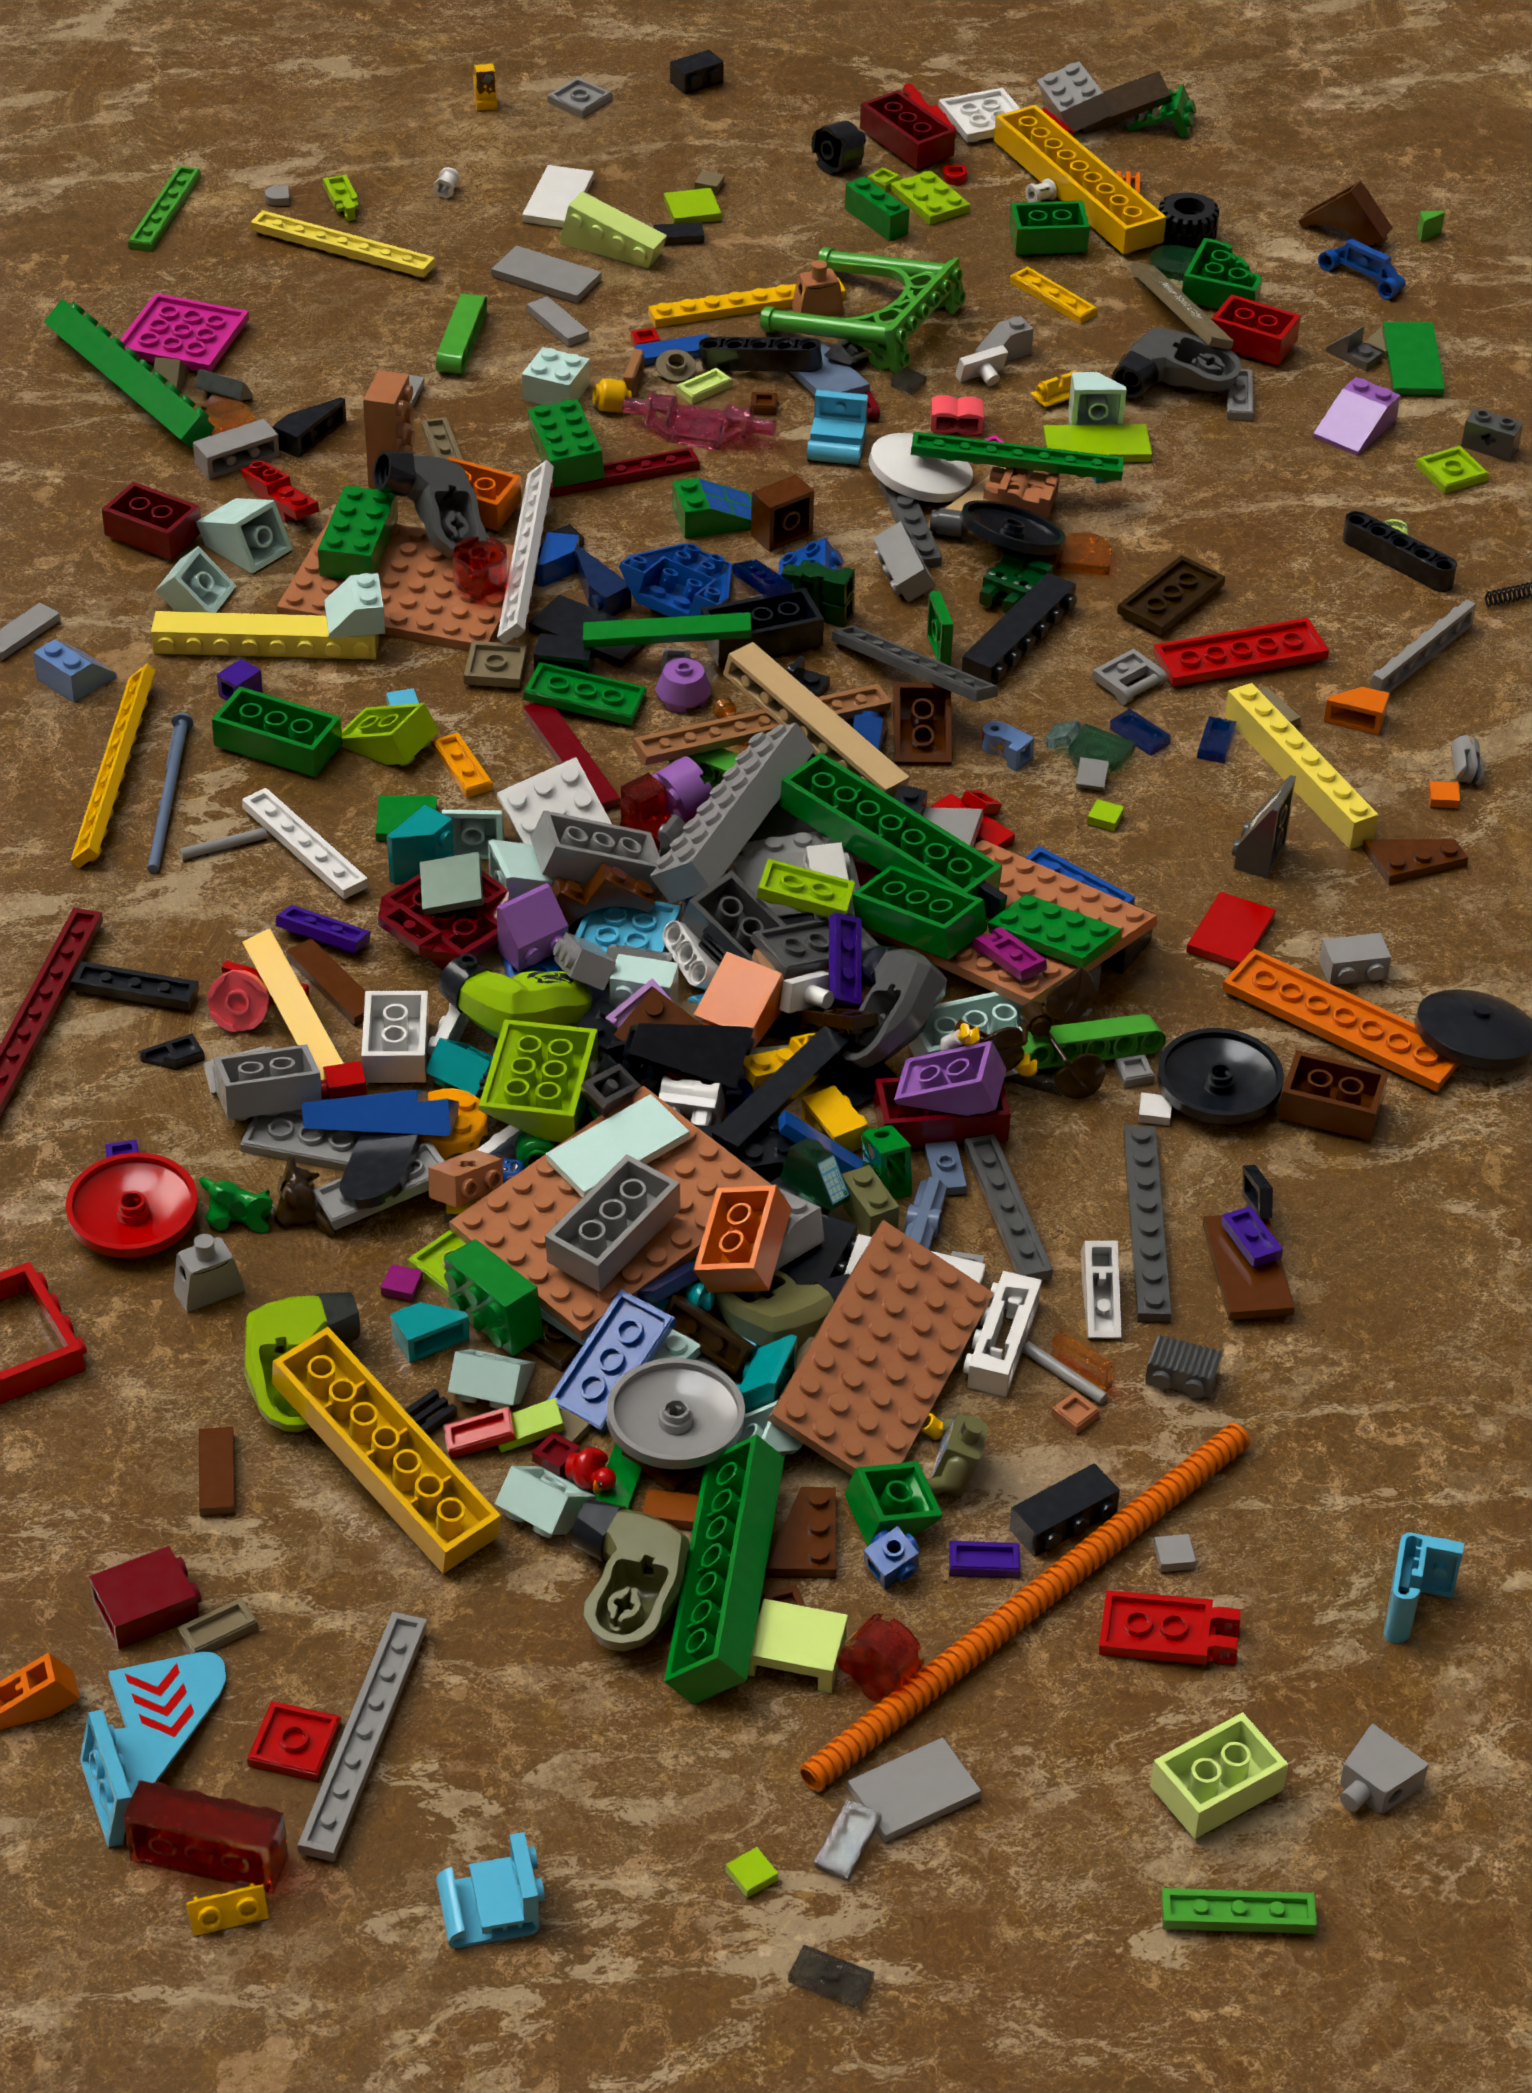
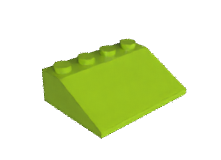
M504 1019L479 1102V1111L547 1141L563 1142L579 1131L586 1105V1100L582 1096L581 1085L584 1081L593 1077L598 1060L597 1029Z

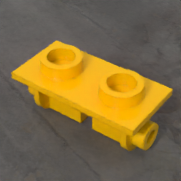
M1073 370L1061 375L1060 383L1057 377L1039 382L1036 386V391L1031 392L1030 395L1043 407L1053 406L1054 404L1069 400L1071 374L1077 371Z
M250 1883L249 1887L203 1898L195 1896L193 1901L186 1903L193 1937L269 1919L263 1884L254 1886V1883Z

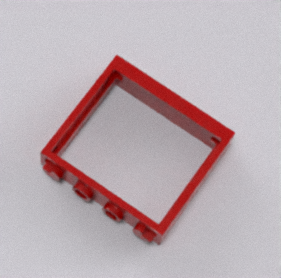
M30 1261L0 1272V1301L30 1290L63 1348L1 1371L0 1404L85 1371L83 1354L87 1353L86 1346L81 1337L75 1338L74 1328L69 1316H62L55 1293L49 1294L44 1274L42 1272L37 1273Z

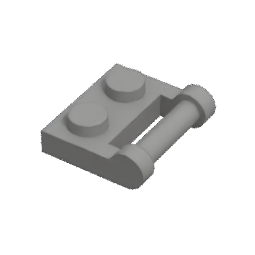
M1132 649L1094 669L1092 679L1113 693L1120 704L1125 705L1131 702L1134 696L1145 690L1166 683L1167 675L1162 668L1135 649ZM1145 674L1148 675V677L1129 687L1125 686Z

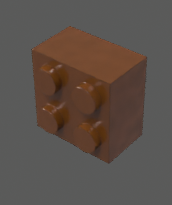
M797 475L752 492L751 536L769 552L813 534L814 490Z

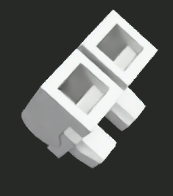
M663 1076L659 1098L678 1113L685 1115L687 1120H690V1117H692L691 1123L696 1127L722 1123L725 1099L721 1083L706 1085L702 1084L699 1080L682 1079L676 1081L671 1080L668 1076Z

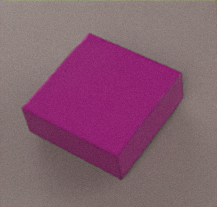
M391 1264L381 1285V1295L413 1302L423 1280V1271Z

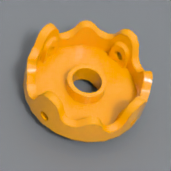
M454 1088L428 1092L429 1101L441 1099L459 1101V1110L453 1131L449 1136L419 1135L420 1144L430 1141L443 1159H447L456 1153L464 1154L475 1149L477 1150L481 1138L484 1135L488 1136V1114L479 1111L480 1099L472 1093Z

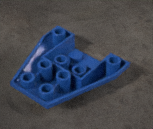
M682 543L633 554L624 559L619 566L636 603L669 617L701 615V608L727 603L729 598L732 563L725 561L721 555L709 554L700 550V547L695 544Z

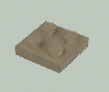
M471 641L464 672V684L520 688L527 656V645Z

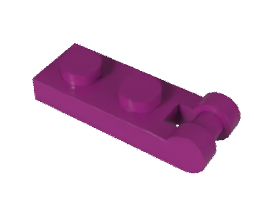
M1002 927L992 930L988 936L981 935L973 939V946L979 955L985 954L1021 982L1047 970L1045 958Z

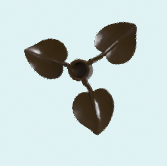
M1079 967L1071 976L1062 980L1050 990L1045 999V1006H1042L1039 1002L1032 1001L1022 1007L1020 1011V1018L1023 1021L1020 1024L1022 1031L1017 1027H1005L995 1031L979 1042L993 1041L1006 1067V1072L1014 1069L1024 1058L1025 1053L1022 1046L1028 1043V1031L1034 1036H1046L1067 1066L1055 1074L1054 1080L1060 1093L1068 1098L1083 1099L1093 1095L1100 1089L1106 1074L1105 1064L1095 1054H1081L1071 1063L1050 1033L1051 1018L1059 1022L1064 1021L1065 1018L1078 1022L1087 1017L1094 1009L1096 1004L1095 985L1083 967Z

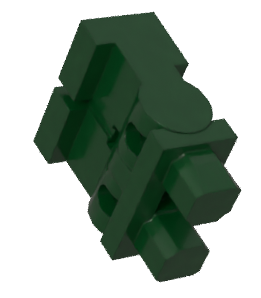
M1006 549L1002 554V560L999 564L984 575L979 603L986 607L997 604L1001 606V610L1006 614L1047 573L1053 574L1054 566L1034 558L1028 562L1029 556Z
M803 559L799 566L786 564L782 570L781 581L793 584V587L786 585L783 591L805 587L824 618V623L842 628L846 627L855 613V593L853 592L855 590V569L844 567L842 571L825 568L820 563H811V561Z

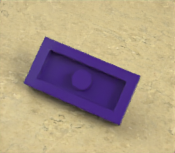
M1251 1206L1222 1215L1221 1225L1253 1268L1282 1258L1283 1248Z

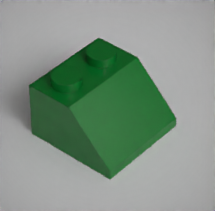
M918 1461L856 1467L844 1493L867 1547L871 1545L872 1539L884 1530L890 1532L898 1526L904 1535L909 1533L913 1537L941 1520L943 1516Z

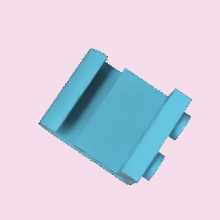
M816 390L814 420L810 440L808 441L807 460L859 465L866 435L868 395Z
M1405 1533L1402 1535L1391 1583L1383 1632L1387 1641L1402 1643L1409 1639L1420 1592L1453 1598L1464 1543L1416 1533ZM1399 1591L1406 1592L1407 1594H1401Z
M525 1832L510 1835V1857L469 1864L471 1877L455 1880L452 1867L441 1871L437 1875L436 1882L450 1947L463 1948L533 1935L539 1930L538 1902L545 1901L542 1879L534 1878L533 1870L538 1869L537 1855L534 1846H527Z

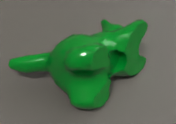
M204 1176L200 1177L199 1182L202 1188L208 1191L210 1195L209 1210L205 1218L214 1229L226 1230L232 1221L244 1223L248 1228L257 1233H266L270 1230V1224L265 1218L273 1215L275 1206L268 1189L259 1194H254L240 1188L232 1181L220 1180L214 1182Z

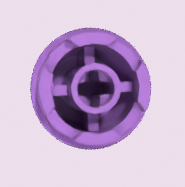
M679 658L668 662L656 684L658 698L665 703L667 710L676 713H687L688 708L700 706V709H702L708 703L712 691L710 681L703 666L699 662L688 658Z

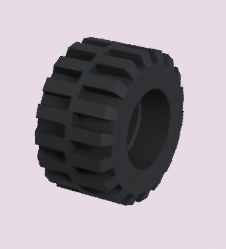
M1180 192L1166 196L1164 200L1160 201L1158 210L1166 216L1164 235L1166 245L1177 249L1196 250L1204 238L1216 239L1219 208L1218 204L1213 202V199L1193 192Z

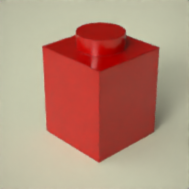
M361 1061L323 1067L324 1080H321L322 1099L327 1098L329 1100L367 1095L366 1080Z

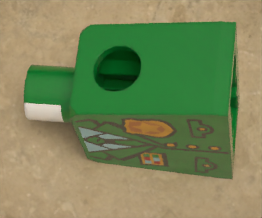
M890 1125L865 1130L861 1135L863 1167L871 1166L894 1200L912 1195L911 1145Z

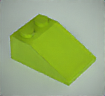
M425 703L366 707L342 730L343 744L341 747L385 765L400 764V766H405L414 761L415 755L421 749L429 746L432 742L431 739L440 731Z

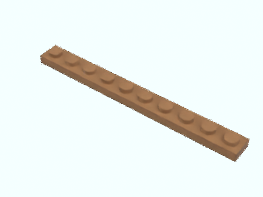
M879 684L818 697L843 720L853 719L855 714L862 715L863 711L877 713L888 711L892 703ZM761 709L633 738L632 748L643 764L649 765L747 743L755 734L759 732L768 733L780 724Z

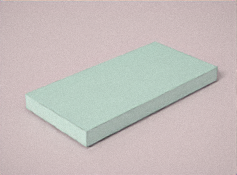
M650 1094L546 1153V1161L584 1197L626 1154L647 1164L689 1140L690 1131Z

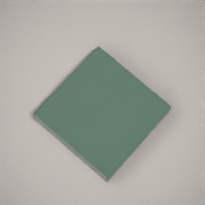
M479 852L420 862L422 910L424 915L484 905L482 867Z

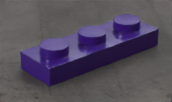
M294 905L289 906L276 916L277 927L286 929L287 932L294 935L301 934L312 938L317 943H327L339 947L344 952L356 953L370 942L371 931Z
M835 912L829 916V991H832L834 994L833 1004L857 1008L862 1005L861 918Z

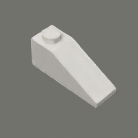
M1085 1241L1081 1249V1273L1088 1339H1121L1118 1241Z

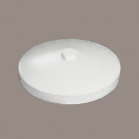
M911 433L889 434L879 438L872 446L869 456V466L872 472L883 484L904 496L927 502H950L958 499L970 488L973 472L968 462L947 461L931 457L921 458L911 455L913 434Z

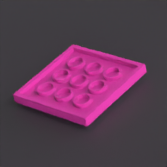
M155 293L120 340L126 344L124 350L129 347L140 356L138 360L143 359L154 364L155 357L177 359L185 363L189 370L198 372V370L202 369L212 372L249 321V311Z

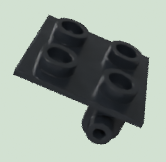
M842 1056L820 1075L830 1087L835 1085L842 1095H846L853 1108L874 1098L875 1079L897 1077L884 1063L868 1068H858Z

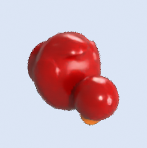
M587 1447L579 1453L573 1452L567 1457L565 1475L569 1480H574L579 1488L593 1490L596 1494H600L602 1491L611 1490L616 1484V1474L612 1469L606 1467L609 1458L601 1449Z

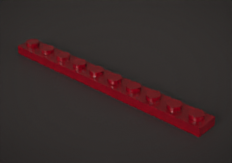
M73 907L0 1044V1117L68 990L81 961H83L103 923L102 912Z

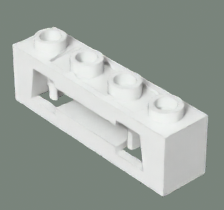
M1003 1271L999 1283H993L991 1291L994 1294L989 1301L992 1302L991 1306L986 1307L981 1317L983 1328L982 1330L976 1329L972 1342V1349H975L974 1353H968L964 1363L963 1373L968 1374L967 1388L1003 1397L1007 1396L1022 1348L1026 1342L1040 1302L1042 1280ZM1004 1309H1007L1006 1317L1014 1320L1005 1343L1004 1360H1002L1003 1349L995 1348V1344L1003 1324Z

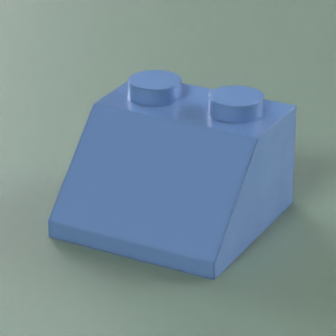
M55 639L33 652L37 679L74 703L117 677L116 672L82 650Z

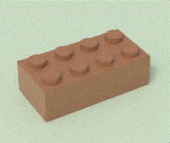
M378 370L363 399L368 488L377 489L373 482V470L376 458L380 452L386 450L416 454L413 451L416 434L415 430H412L414 408H411L410 404L413 397V386L409 384V374Z

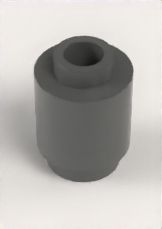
M939 508V511L932 510L930 531L936 532V535L962 538L963 533H968V529L960 521L961 511Z

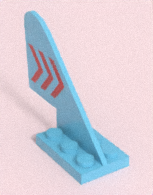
M198 1652L109 1671L108 1677L125 1728L114 1729L112 1724H107L103 1710L88 1712L80 1755V1763L107 1847L123 1845L125 1830L130 1828V1818L218 1701L226 1682L225 1663L217 1654Z

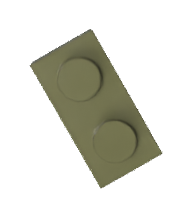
M870 1165L841 1174L849 1196L841 1199L839 1202L857 1225L862 1235L872 1237L883 1220L898 1229L899 1205Z

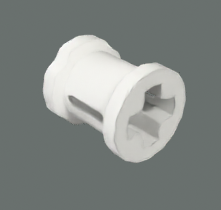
M450 167L443 168L439 173V178L434 182L433 190L435 194L445 199L450 198L454 193V187L460 181L459 173Z
M1050 178L1044 179L1042 183L1036 185L1033 183L1028 184L1025 188L1028 202H1040L1045 199L1053 200L1056 198L1057 188L1054 181Z

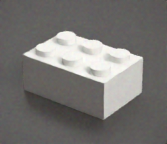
M365 991L361 1058L366 1083L426 1082L427 1073L425 1070L427 1068L429 1032L428 991Z

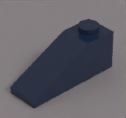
M581 547L576 548V573L589 607L612 616L632 607V593L626 581Z

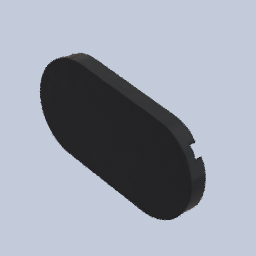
M381 1132L364 1133L355 1145L339 1184L343 1200L348 1201L352 1207L367 1209L386 1203L385 1198L390 1195L393 1198L399 1195L406 1184L420 1148L419 1135Z

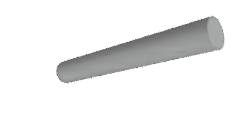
M263 827L180 848V856L182 860L264 840L268 838L267 831Z
M1030 1341L1024 1344L1022 1353L1098 1404L1102 1405L1107 1400L1108 1393Z

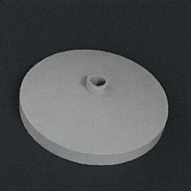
M664 1358L641 1364L624 1374L616 1382L608 1397L607 1424L612 1438L629 1456L654 1467L689 1469L717 1460L724 1450L737 1443L744 1428L745 1404L738 1386L721 1370L697 1360Z

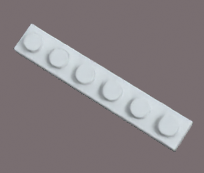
M267 788L242 799V808L265 827L268 832L343 899L368 888V878Z

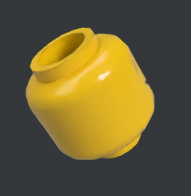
M603 378L599 384L594 385L592 402L596 404L599 411L621 413L625 405L629 406L631 403V390H627L626 383L623 380Z

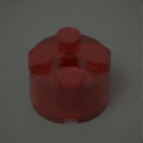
M479 536L463 539L455 545L452 555L453 582L460 591L469 594L474 600H482L486 595L497 593L507 587V549L502 542L488 537V541H479Z
M879 1613L871 1615L842 1644L841 1655L837 1658L839 1668L844 1673L851 1675L862 1687L864 1695L872 1701H878L880 1698L889 1697V1694L894 1691H900L924 1665V1658L920 1660L918 1655L921 1646L914 1634L904 1624L894 1618L890 1622L880 1619L884 1614Z

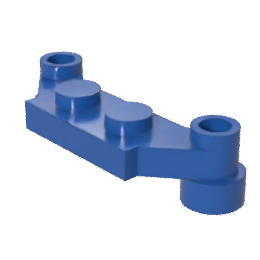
M1352 238L1346 241L1344 246L1333 250L1328 249L1318 256V264L1324 271H1330L1342 263L1380 281L1377 290L1383 299H1391L1400 290L1405 288V279L1397 274L1390 262V256Z

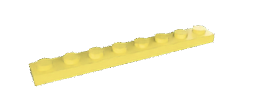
M263 210L250 222L251 231L265 236H273L284 241H291L306 247L324 250L328 253L339 254L349 259H357L368 262L371 265H379L390 268L393 271L412 274L415 277L424 278L435 267V257Z

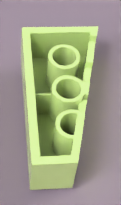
M582 191L568 205L559 244L649 268L662 254L667 235Z

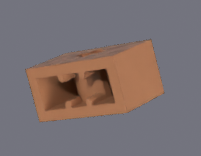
M475 1149L428 1167L429 1198L458 1207L488 1195L503 1184L502 1158Z

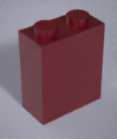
M170 1545L89 1576L92 1598L118 1649L178 1627L199 1617L197 1603L202 1602L199 1588L195 1582L189 1583L186 1564L182 1557H175Z

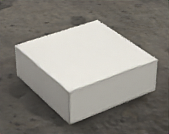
M1141 1093L1138 1122L1170 1126L1172 1105L1166 1100L1164 1095Z

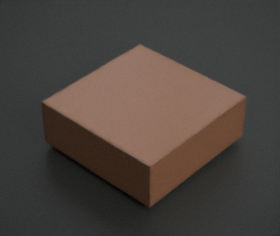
M1074 1391L1052 1408L1051 1416L1077 1435L1099 1418L1100 1409Z

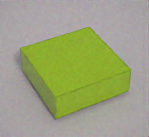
M884 167L867 176L870 181L886 192L891 189V183L901 180L900 175Z
M1097 799L1087 817V824L1115 831L1124 814V806Z
M758 1847L726 1864V1873L746 1898L778 1881V1872Z

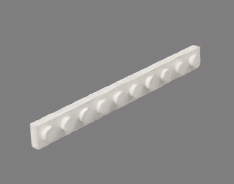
M547 460L527 475L497 638L504 644L513 638H519L526 629L525 624L532 596L531 591L535 579L534 574L538 562V552L541 546V535L547 513V502L550 497V485L553 480L554 466Z

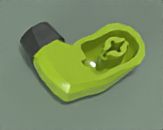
M351 1292L316 1293L314 1296L288 1297L267 1303L249 1312L245 1327V1378L260 1414L269 1424L287 1432H300L311 1428L272 1384L273 1360L326 1327H329L344 1344L358 1340L360 1337V1318L355 1298Z

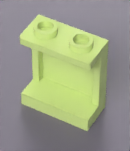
M764 1599L757 1618L748 1676H755L757 1666L818 1677V1691L832 1693L847 1638L848 1615Z

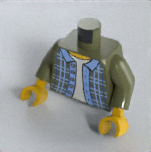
M929 1413L925 1420L928 1425L920 1430L932 1440H938L943 1434L944 1436L931 1478L927 1479L933 1495L944 1492L961 1499L979 1462L989 1426L983 1423L980 1418L969 1414H956L954 1418H945L942 1422L932 1413Z

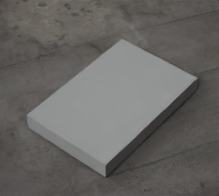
M943 1737L848 1780L847 1789L885 1843L981 1798L980 1788Z

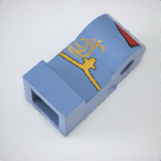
M989 721L983 725L982 748L986 753L998 755L1006 759L1007 767L1017 771L1033 758L1034 737L1003 722Z

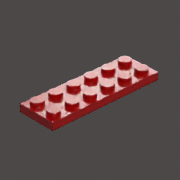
M1307 617L1154 644L1153 654L1174 687L1328 659L1329 649Z

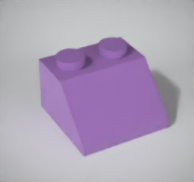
M548 883L497 906L498 952L518 972L553 956L557 940L559 938L563 939L565 932L568 933V924Z

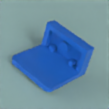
M826 538L817 542H811L796 552L787 553L779 561L778 590L783 592L786 585L793 587V584L781 581V572L786 564L799 566L803 559L811 561V563H820L825 568L842 571L844 561L841 553L837 549L834 550Z

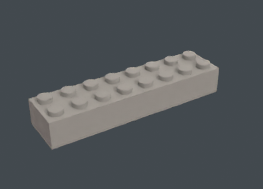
M796 722L787 726L780 724L768 733L759 732L751 737L748 741L750 745L736 757L737 762L734 766L723 774L724 779L721 783L710 791L711 796L697 808L696 811L698 813L684 825V832L671 842V849L656 862L657 867L650 877L670 904L699 894L722 877L779 800L782 779L805 764L815 751L814 746Z

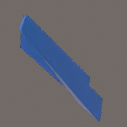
M417 1089L302 1103L303 1126L307 1129L449 1136L452 1133L459 1110V1101L452 1099L429 1101L428 1092Z

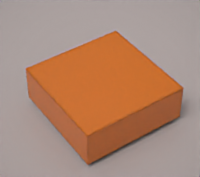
M1429 781L1430 807L1459 809L1460 794L1458 782Z

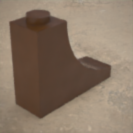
M1361 180L1307 210L1298 220L1303 229L1318 224L1341 228L1353 235L1360 243L1369 247L1373 244L1377 247L1388 239L1386 235L1393 229Z

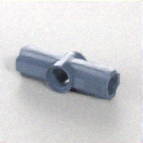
M928 1177V1179L920 1181L914 1204H910L908 1207L904 1234L928 1250H931L933 1238L937 1239L942 1221V1208L947 1195V1185L935 1177Z

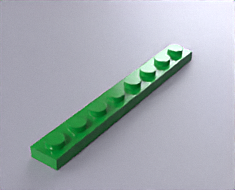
M913 432L911 455L921 458L931 457L947 461L971 462L976 465L988 464L1001 468L1013 467L1027 471L1037 470L1054 474L1062 473L1082 478H1102L1107 481H1122L1124 457L923 432Z

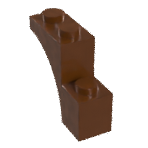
M602 863L583 889L575 881H567L559 876L551 885L568 928L582 916L598 909L620 906L650 913L655 906L653 888L643 880L637 881L628 876L622 869L618 867L612 868L605 863Z

